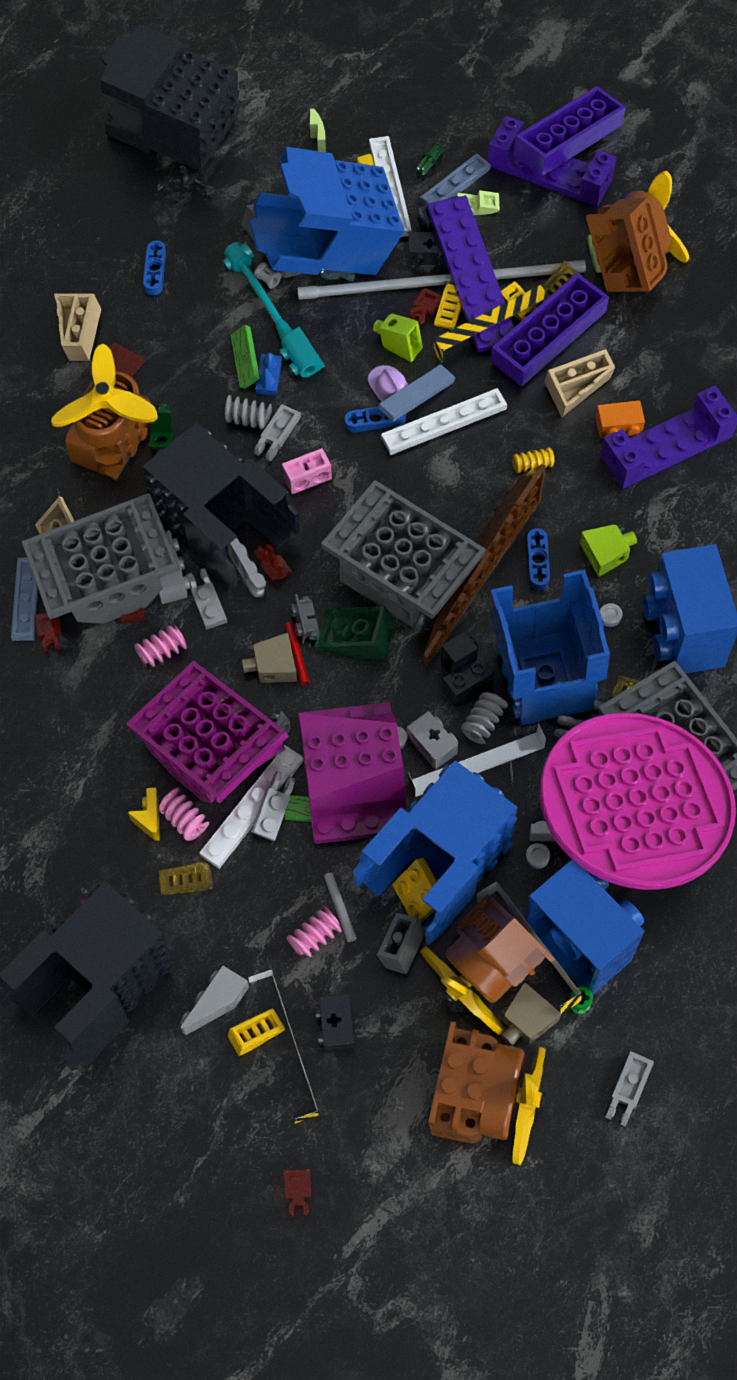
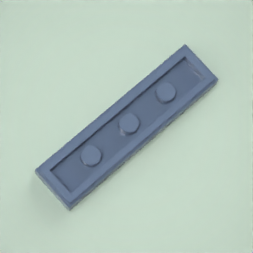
M476 153L420 197V203L427 205L431 202L455 197L457 193H461L491 169V164Z
M439 365L379 403L378 409L394 422L454 383L455 377L446 368Z
M17 558L11 630L12 641L35 640L39 589L28 558Z

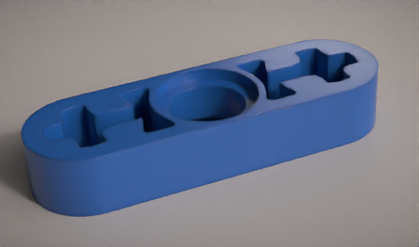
M152 241L147 246L143 284L145 292L149 295H157L163 289L166 249L161 241ZM156 250H158V253H157V256H158V257H155V256H154V252H155ZM152 265L160 266V269L157 271H152L149 268ZM152 278H154L156 282L154 286H151Z
M379 407L352 410L345 415V427L350 432L396 427L405 423L406 414L393 422L389 418L385 420V414L378 409ZM372 415H379L381 420L373 422L370 420V417ZM352 419H356L357 423L353 424Z
M535 528L527 536L529 584L535 590H544L548 587L550 581L548 538L544 530ZM534 537H538L540 540L539 548H535L536 542ZM541 555L544 558V562L535 563L532 557ZM540 570L542 582H538L537 571Z

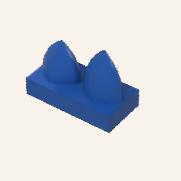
M271 352L261 354L258 370L260 379L256 382V394L277 396L282 356L273 355Z

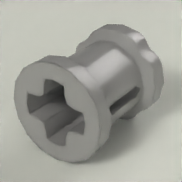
M266 262L258 265L254 272L257 280L261 279L267 283L270 289L275 288L282 277L280 272L270 269Z

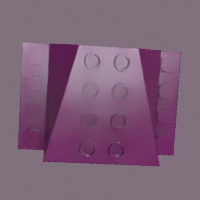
M194 660L126 723L127 727L145 742L152 755L178 782L201 801L212 803L214 800L221 803L257 767L286 750L283 742L289 737L284 729Z
M390 702L298 713L314 844L375 837L400 808L406 811L402 755L397 723L394 713H391Z

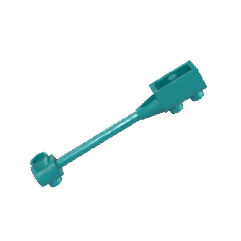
M235 242L230 244L224 251L226 258L223 261L229 270L233 268L236 272L242 271L270 314L281 339L283 348L280 349V352L286 361L289 358L291 359L292 364L289 366L296 376L300 374L301 377L305 378L321 370L325 365L300 327L292 330L281 318L249 266L252 263L251 258L254 257V254L247 243Z

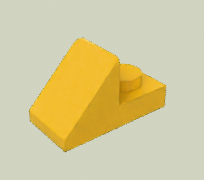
M146 788L147 797L142 798L143 811H130L128 814L130 820L153 840L157 841L160 840L159 796L156 788Z

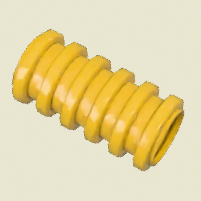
M546 448L545 451L544 449H540L539 452L534 450L533 453L528 451L526 454L520 453L519 456L514 454L512 457L514 470L516 473H520L521 470L527 472V469L531 471L541 464L545 465L546 468L547 465L553 467V451L550 448Z

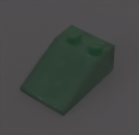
M385 606L326 609L315 648L364 660L386 659L396 619Z

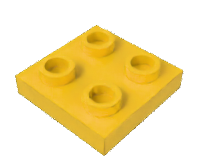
M424 857L416 859L392 884L408 915L418 918L421 924L435 911L422 899L439 880L435 879Z

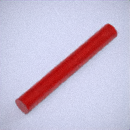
M285 623L284 627L289 635L300 684L302 686L308 685L310 682L293 623Z

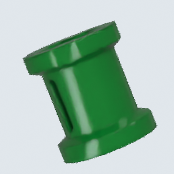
M584 986L577 987L581 992L584 1004L578 1003L570 1008L578 1015L588 1011L593 1001L591 990ZM573 991L571 993L570 999L576 996V994Z

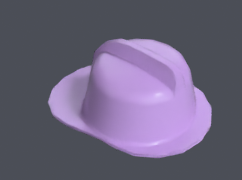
M382 365L376 367L368 375L369 385L381 402L408 386L405 377L396 368Z

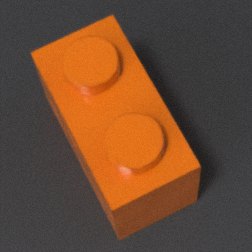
M640 400L597 406L595 418L600 439L621 429L625 431L627 436H635L643 432L645 420Z

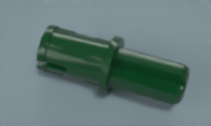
M434 143L431 149L423 154L422 160L415 168L417 175L424 176L431 167L436 165L437 159L444 152L443 146L439 151L437 150L441 146L440 143Z

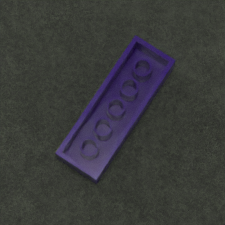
M596 86L516 135L512 155L538 175L543 176L621 127L626 107Z
M579 273L575 274L492 347L491 363L522 387L606 312L609 296Z

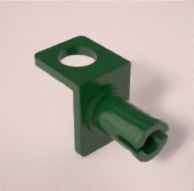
M162 403L156 407L157 420L150 422V449H164L172 442L173 428L170 407ZM159 438H164L167 440L163 444H158L155 442Z

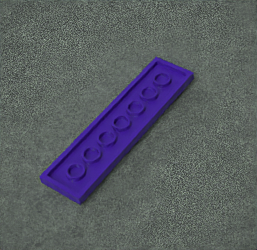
M467 195L428 203L426 208L466 322L504 304L505 301ZM510 317L472 336L477 353L491 350L498 341L514 328Z

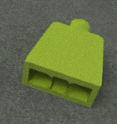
M389 314L384 322L377 320L374 323L373 331L381 335L382 344L389 351L412 362L422 350L423 346L418 321L396 314Z
M617 525L583 531L580 539V545L598 577L625 562L630 553L629 546L637 543V538L633 531L622 535Z

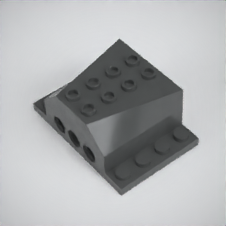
M376 480L372 482L321 543L322 549L340 560V581L412 628L421 612L431 619L437 615L486 552V549Z
M150 493L22 541L50 620L69 612L74 614L77 622L104 624L146 608L163 589L159 578L180 570Z
M673 661L598 707L597 711L601 716L613 713L644 714L666 720L683 728L699 739L715 755L724 768L733 791L737 789V738L676 661Z

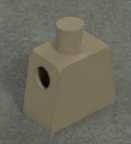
M288 633L253 645L255 657L242 659L244 673L258 671L259 680L262 683L297 681Z
M525 982L504 1014L503 1022L508 1026V1029L501 1035V1038L510 1046H513L520 1037L530 1044L559 1021L561 1013Z

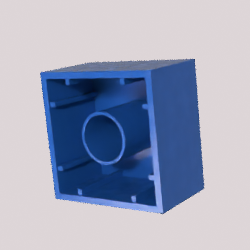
M713 544L662 553L657 571L648 574L650 593L643 594L642 596L645 619L647 621L656 620L660 633L653 636V647L657 660H667L668 664L676 661L685 674L725 667L737 637V612L717 545Z
M571 860L529 896L524 919L565 973L578 987H587L594 995L632 961L644 934V930L640 927L644 923V918L632 903L623 900L618 904L605 891L609 887L608 881L591 874Z

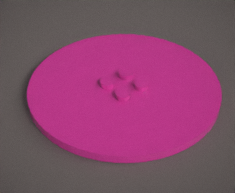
M613 713L586 720L570 729L557 741L550 751L542 770L539 789L540 805L543 817L553 838L562 850L582 868L616 885L652 890L671 888L692 881L714 865L724 852L732 836L736 816L735 798L730 780L715 755L699 739L683 728L666 720L637 713Z

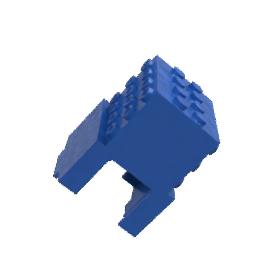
M286 147L279 159V163H283L280 165V170L289 196L260 192L254 203L255 219L249 220L256 250L266 254L272 270L318 275L322 269L376 275L405 232L384 167L334 160L332 153Z
M585 570L563 574L562 596L560 598L512 608V585L492 589L491 620L497 639L498 657H502L503 664H501L503 676L508 679L507 690L509 697H513L514 705H512L514 717L519 718L521 726L558 718L559 716L593 710L594 701H597V682L607 678L610 653L593 587H590Z
M456 760L450 766L446 765L441 770L440 778L435 784L431 782L426 787L421 800H415L409 807V813L400 808L364 848L361 853L360 863L353 871L355 887L358 888L363 884L380 897L410 862L424 857L434 877L439 879L422 899V901L435 910L423 925L426 931V943L429 945L433 941L438 943L474 901L476 888L483 880L481 876L486 870L490 872L498 862L496 859L501 853L506 854L513 844L511 842L514 837L513 831L516 828L514 824L517 820V806L506 799L498 788L490 787L486 784L481 775L476 772H470Z

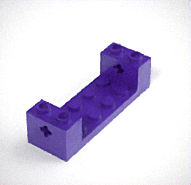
M505 116L489 143L488 163L491 164L492 168L598 207L613 179L616 156L598 150L590 164L570 158L545 175L540 176L512 155L515 137L523 132L524 122Z
M715 385L697 394L693 409L631 438L627 436L623 429L604 437L600 457L622 489L733 437L737 425V414Z

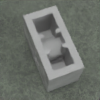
M428 711L407 726V737L436 770L457 754L458 741L452 733L448 734L442 721Z

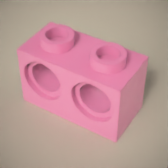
M322 448L282 464L283 478L291 494L332 479L331 464Z

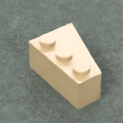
M54 294L57 303L56 310L59 317L62 348L69 361H89L101 313V307L95 295Z
M606 349L548 370L544 382L561 417L565 416L611 378L615 366Z

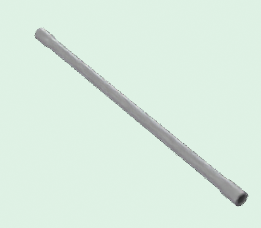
M576 260L556 264L494 269L493 271L496 279L500 280L562 273H583L586 271L585 260ZM450 274L328 286L298 287L299 300L314 299L324 296L453 284Z

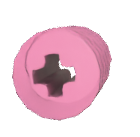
M175 625L174 628L171 626L166 627L167 634L160 630L158 632L159 638L154 634L151 635V642L144 639L143 647L138 643L135 644V650L146 668L147 663L155 667L154 659L162 663L163 654L171 658L170 650L178 654L179 645L187 649L186 642Z
M175 788L162 799L159 811L165 814V818L171 821L173 827H177V831L183 834L185 840L190 841L200 836L208 827L209 822L202 824L205 816L201 814L196 817L199 809L195 807L190 810L193 805L192 801L184 803L187 796L183 794L178 797L181 789Z
M325 906V912L319 910L316 912L317 918L313 916L309 918L310 925L307 923L301 925L303 931L295 929V937L287 936L288 942L301 957L303 954L312 957L310 948L319 951L318 942L326 945V935L333 939V929L339 933L342 932L338 920Z

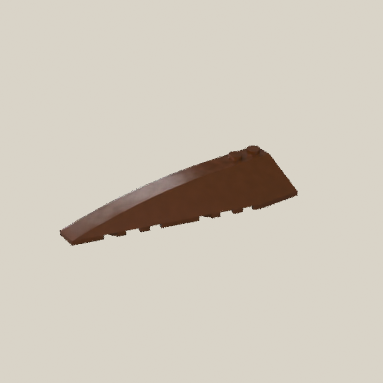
M541 464L519 477L515 484L512 483L509 486L506 498L498 502L495 514L475 542L485 548L486 552L441 608L423 655V666L427 667L540 503L546 470L545 465Z

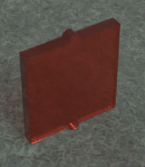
M116 342L110 348L115 371L123 372L131 377L137 375V370L145 362V359Z

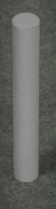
M327 873L324 875V879L347 942H352L357 939L334 875L333 873Z

